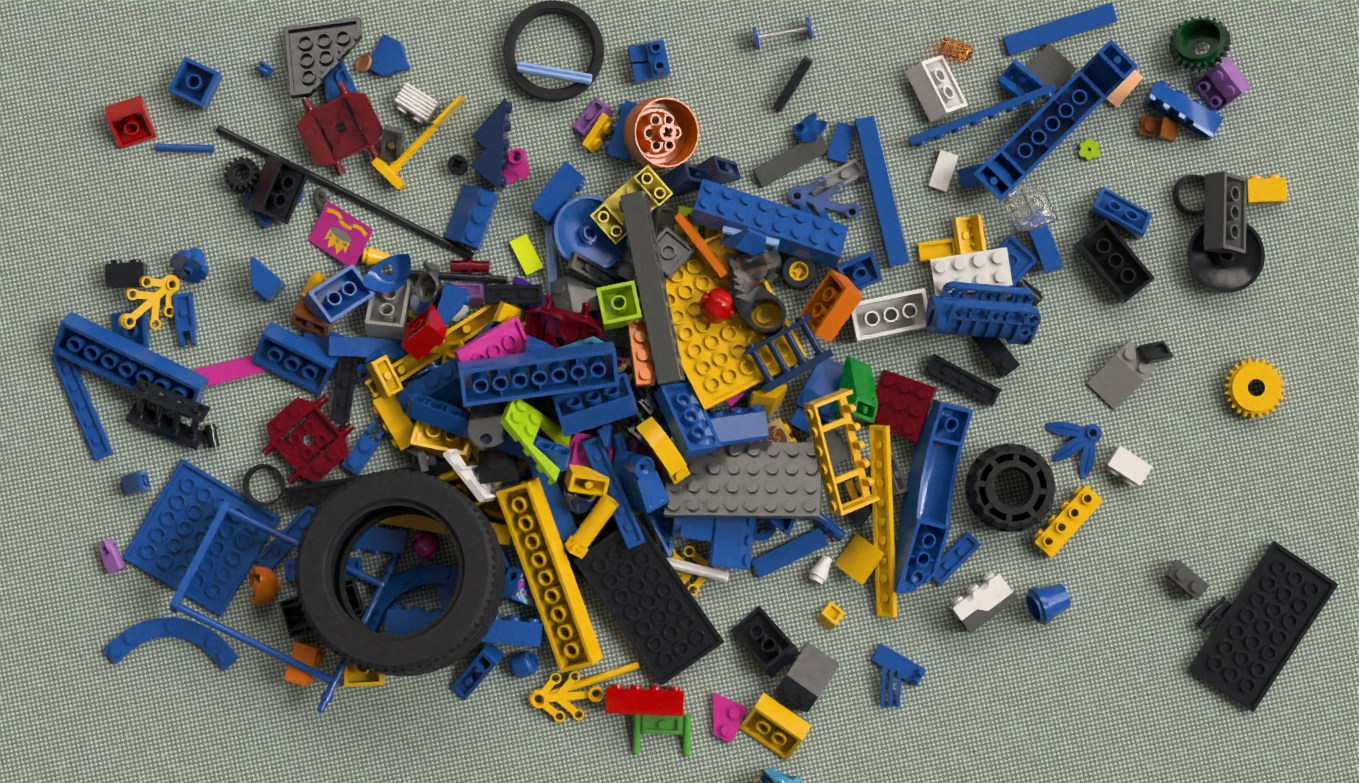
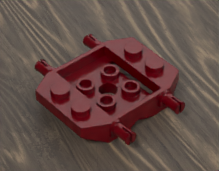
M343 80L335 83L340 96L318 107H313L308 97L301 99L306 113L296 125L314 163L334 166L338 176L346 173L341 165V160L367 149L373 160L380 157L375 148V143L383 134V127L365 92L347 90ZM347 103H349V105H350V107H351V109H352V111H353V113H354V115H355V117H356V119H357V121H358V123H359V125H360V127H361V129H362V131H363V133H364V135H365V138L363 137V135H362V133H361V131H360V129H359V127H358V124H357V122H356V120H355V118H354V116H353V114H352V112H351V110H350V108H349V106H348ZM316 118H318V120H319V122H320V124H321V126H322V128H323V130H324V132H325V134H326V136H327V138H328V140H329V142H330V144H331V146H332V148H333V150H334V153L331 152V150H330V148H329V146H328V144H327V142H326V140H325V138H324V136H323V134H322V132H321V130H320V128H319V126H318V124H317V122H316V120H315ZM342 122L346 125L344 133H339L336 130L337 123Z
M545 294L544 305L530 308L527 311L526 337L529 335L555 348L577 342L579 327L582 328L581 340L592 336L600 340L602 339L603 325L589 315L590 304L587 302L582 303L581 313L552 307L553 295ZM556 338H563L565 340V344H559L556 341Z
M325 394L315 402L297 397L266 424L270 442L261 452L267 457L269 453L277 449L295 469V472L286 479L291 485L302 477L319 482L349 455L347 435L355 428L349 423L342 430H339L321 410V407L329 401ZM309 413L312 414L288 437H286L284 440L282 439V437L286 435L294 426H296L303 418H305ZM308 434L314 437V442L311 445L304 443V437ZM335 440L332 444H330L323 452H321L313 461H311V462L306 466V464H307L312 458H314L322 449H324L331 441Z

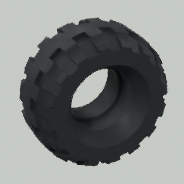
M1001 444L984 451L971 465L965 481L966 499L973 514L986 526L1002 532L1023 531L1039 523L1051 509L1056 493L1054 474L1046 460L1033 449L1020 444ZM1016 470L1026 477L1029 491L1022 503L1016 506H1007L996 499L993 493V483L997 475L1002 471Z

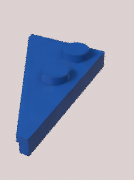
M664 505L648 514L643 512L666 558L672 556L673 542H671L670 538L672 522L671 518H665Z

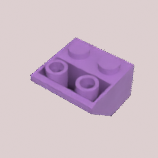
M1229 56L1223 59L1222 63H1218L1216 67H1213L1192 83L1210 108L1216 111H1220L1251 87Z

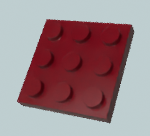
M884 369L876 388L878 408L875 422L863 423L869 426L890 425V433L917 443L937 388Z

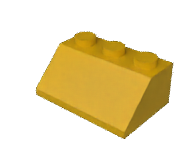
M764 692L739 726L741 730L784 760H787L799 746L811 727L806 721Z

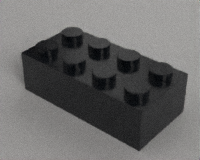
M1107 219L1073 245L1121 304L1126 303L1155 279Z

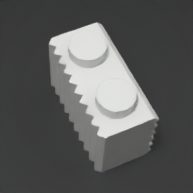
M407 82L394 100L399 111L404 114L407 112L414 115L412 118L420 124L423 122L428 124L440 106L439 102Z

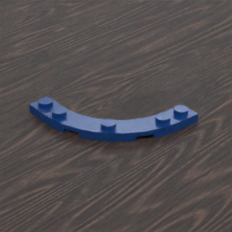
M427 564L410 568L394 576L388 581L367 627L378 633L387 614V609L391 608L396 599L403 593L406 594L421 585H445L456 589L459 569L449 565Z
M177 617L155 618L136 624L121 633L103 649L109 658L117 664L133 649L146 641L159 637H178L194 642L202 647L223 670H226L240 658L229 644L212 629L196 621Z

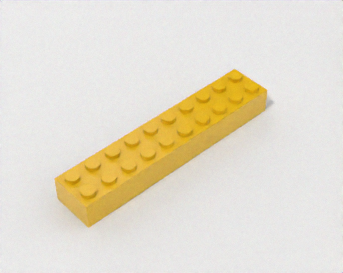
M539 477L501 488L496 491V495L560 672L563 673L594 665L603 658Z

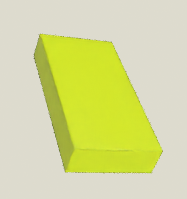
M527 233L510 241L526 276L544 268Z

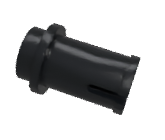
M216 424L204 426L205 430L203 432L206 433L208 449L219 447L218 427H216Z

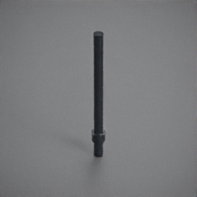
M410 270L408 278H418L425 271ZM440 272L439 280L483 282L492 285V283L507 284V276L492 275V273H484L482 275Z

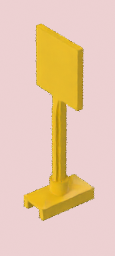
M459 95L433 121V125L428 127L389 166L380 158H375L371 164L398 190H402L406 184L397 173L435 133L437 127H441L467 99Z

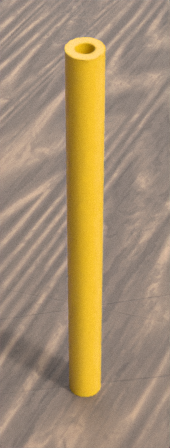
M636 661L579 680L573 684L568 692L640 669L639 662ZM561 687L550 690L548 694H555Z

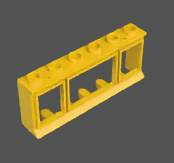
M840 388L836 392L808 403H803L805 407L804 414L808 419L810 427L809 433L814 443V453L819 463L818 469L822 475L823 488L828 498V508L831 514L840 516L880 500L879 496L870 494L869 486L874 485V479L866 477L864 468L870 466V462L867 459L861 458L860 450L865 448V443L857 440L855 434L856 431L861 429V426L858 422H852L850 413L855 412L856 407L854 404H849L846 396L853 394V390ZM837 400L841 418L821 425L817 407ZM843 425L854 469L835 477L823 432ZM856 476L861 497L841 504L837 483Z

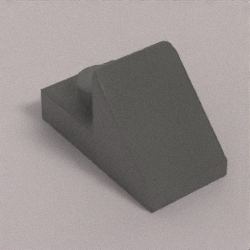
M390 125L384 126L380 159L393 162L401 156L405 141L403 128Z
M416 447L405 449L409 468L424 472L429 470L428 466L436 464L435 455Z

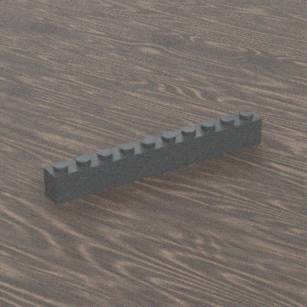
M641 190L621 195L619 208L624 214V230L628 233L629 239L626 242L628 249L632 253L630 262L636 273L634 282L636 287H639L640 295H638V301L640 306L643 307L644 312L642 314V321L647 326L646 340L651 346L650 359L655 366V371H653L654 379L658 382V385L685 381L647 192Z

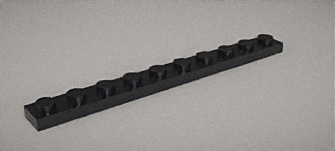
M471 456L469 462L473 460L476 462L475 457ZM448 461L436 462V464L428 466V471L422 473L437 477L452 469V466ZM409 467L400 468L401 470L417 471ZM363 475L285 488L287 505L291 507L324 501L328 496L331 497L333 495L332 492L339 489L340 486H346L347 482L357 477L362 478Z

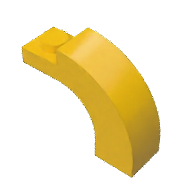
M652 416L636 427L641 438L656 455L674 484H677L691 474L675 445Z

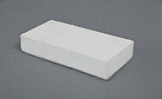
M940 150L928 187L947 192L959 157L958 155Z

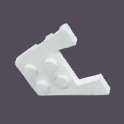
M474 448L471 452L479 464V449ZM450 449L443 453L445 459L480 503L498 500L496 491L500 490L501 486L498 485L495 488L493 483L480 484L479 465L466 466L457 449Z

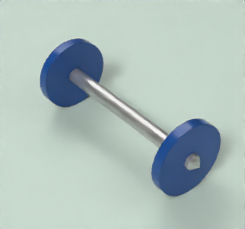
M805 17L806 27L759 36L756 27H752L753 37L751 40L754 41L756 50H760L759 40L807 31L809 40H812V29L814 27L811 26L809 17Z

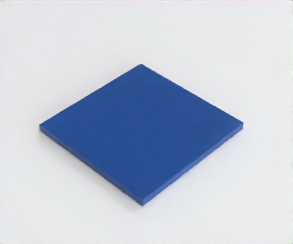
M181 459L122 558L177 590L224 500L231 503V508L274 529L281 517L263 506L253 504L245 495L188 461ZM228 515L186 596L222 617L271 535Z

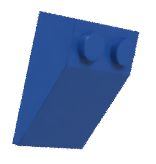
M830 358L816 365L794 404L805 409L803 403H808L838 391L843 375V366ZM837 400L817 407L821 420L826 423L829 422L835 411Z

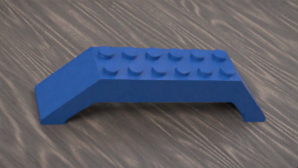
M1110 39L973 175L1001 202L1138 66Z

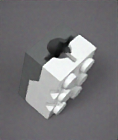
M989 572L981 578L983 581L981 584H973L966 589L967 594L965 596L958 595L950 601L952 604L949 606L950 610L967 632H974L1018 599L999 573L993 574V572Z

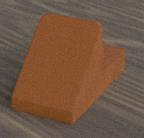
M1142 115L1137 135L1175 142L1179 123L1166 117L1159 119Z

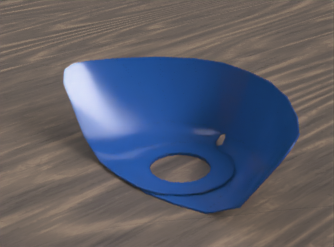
M409 254L393 255L377 263L364 278L363 285L370 290L386 293L401 288L406 283L410 273L411 258ZM385 264L393 267V272L389 276H385L381 272V268Z

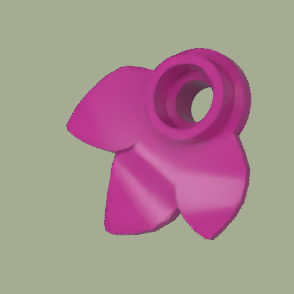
M515 148L505 155V158L508 160L507 170L504 169L506 184L514 183L518 177L526 180L529 175L530 169L526 163L527 155L525 151ZM520 155V160L516 161L515 158Z

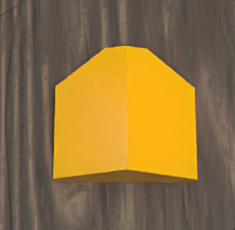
M783 384L765 395L762 389L752 391L747 408L754 404L765 405L768 419L781 406L787 385Z

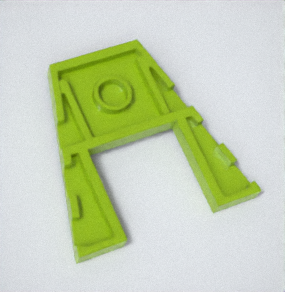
M521 399L508 401L500 423L515 442L519 440L524 447L523 452L527 457L531 455L537 463L535 467L540 473L544 472L549 478L547 482L552 485L556 482L560 469L533 445L536 434L540 427L557 444L565 447L569 446L572 435L564 437L562 427Z

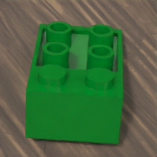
M847 356L843 366V375L839 389L853 390V394L846 396L847 402L854 404L856 407V411L850 413L852 420L874 423L878 401L871 366ZM836 401L834 413L841 415L838 402Z

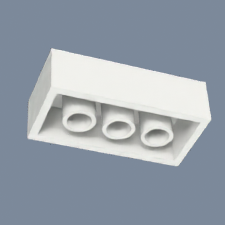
M1007 247L930 259L936 296H940L943 286L951 281L1013 287ZM968 291L966 294L975 293V291Z
M925 288L860 301L850 315L856 343L927 328L926 309L928 300Z

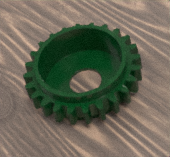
M1199 16L1197 19L1191 17L1190 21L1184 20L1183 25H1178V30H1173L1174 36H1170L1169 50L1173 61H1177L1178 66L1183 65L1185 70L1189 67L1192 72L1194 69H1198V72H1201V69L1209 70L1210 66L1216 67L1215 64L1217 62L1222 63L1221 58H1226V52L1230 51L1229 45H1231V40L1227 27L1223 26L1222 21L1217 23L1216 18L1210 20L1209 16H1206V18ZM1198 42H1206L1210 48L1207 53L1197 55L1192 50L1193 46Z

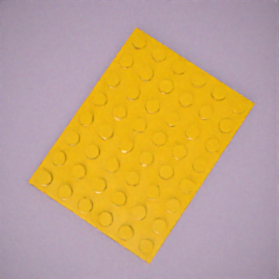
M722 232L704 241L728 270L729 264L725 259V252L734 256L740 254V252L721 245ZM695 246L693 248L696 252L671 279L665 275L664 278L683 371L704 410H708L765 381L751 355L743 357L742 353L746 351L744 348L754 342L757 345L770 337L759 336L750 330L741 320L736 309L732 318H727L722 323L712 324L703 318L700 312L701 306L698 304L705 291L709 293L711 289L722 288L729 292L730 295L731 292L728 276L725 278L716 277L710 270L711 264L708 261L704 262L698 254L701 251ZM766 280L761 286L774 295ZM772 304L757 305V308L752 311V320L761 328H772L782 318L781 311ZM787 317L783 330L791 326ZM793 330L790 331L796 343L798 344L801 352L806 358L807 355L803 350L796 334ZM781 336L774 340L787 366L792 368L798 365V360L785 337ZM765 345L758 349L757 352L771 377L780 374L781 369L768 346Z

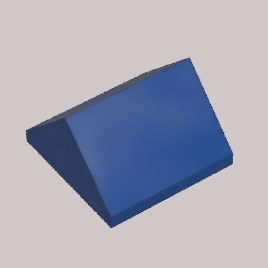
M872 250L835 268L836 272L848 277L858 290L882 280Z

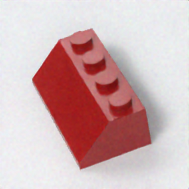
M611 684V687L606 688L605 713L683 716L684 690H680L679 686H669V689H661V686L649 685V689H643L642 685H630V688H622V684Z

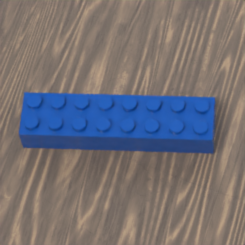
M702 179L689 219L690 222L722 232L723 226L740 230L746 228L753 229L768 237L779 239L778 251L833 269L836 268L841 258L848 231V226L706 179Z
M70 312L61 321L52 349L53 353L129 390H132L138 379L141 378L201 403L209 378L73 312Z
M613 341L457 362L463 407L619 386L616 349Z
M392 605L391 608L387 609L385 632L406 634L419 630L434 621L444 609L433 608L431 611H425V607L414 606L412 609H406V605ZM498 614L486 636L482 637L481 642L541 647L544 625L543 622H540V618L529 617L527 621L521 620L520 616H508V619H504L502 615Z

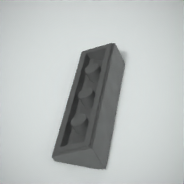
M818 134V139L815 142H802L753 169V172L763 188L829 152L822 135Z

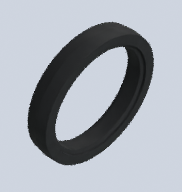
M550 0L539 2L523 10L509 26L503 46L505 66L514 83L528 95L549 102L569 100L583 93L591 84L575 82L564 88L548 89L530 82L522 73L517 72L515 47L519 34L530 21L546 14H563L578 21L585 28L592 42V59L585 72L592 74L591 84L598 76L603 63L604 43L602 35L594 20L581 8L564 1Z

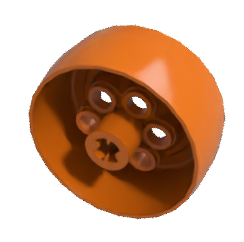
M651 97L639 102L627 115L623 127L624 144L632 158L641 165H649L653 169L673 168L684 163L696 149L699 139L698 122L694 113L683 102L672 97ZM653 117H656L658 120L656 124L652 123ZM647 129L651 131L650 137L646 136ZM668 141L671 142L670 145L666 147V143ZM654 142L658 143L657 149L653 148Z

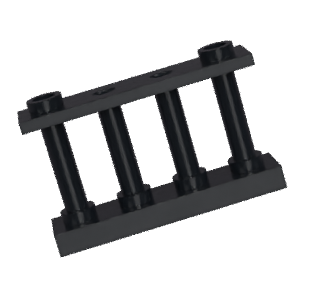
M139 378L131 390L132 394L139 396L138 403L134 404L127 415L126 421L197 450L205 438V432L198 430L199 422L202 423L210 411V407ZM146 400L156 403L155 411L145 407ZM164 407L174 411L173 419L163 415ZM181 415L192 418L191 426L180 422Z

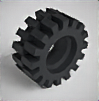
M240 156L239 160L234 158L233 163L229 161L228 164L230 166H226L225 170L227 172H224L226 177L224 179L227 184L240 194H243V191L246 194L249 193V189L253 191V187L256 185L261 173L259 167L248 157L244 159L243 156ZM242 169H247L249 171L248 178L242 182L237 181V173Z

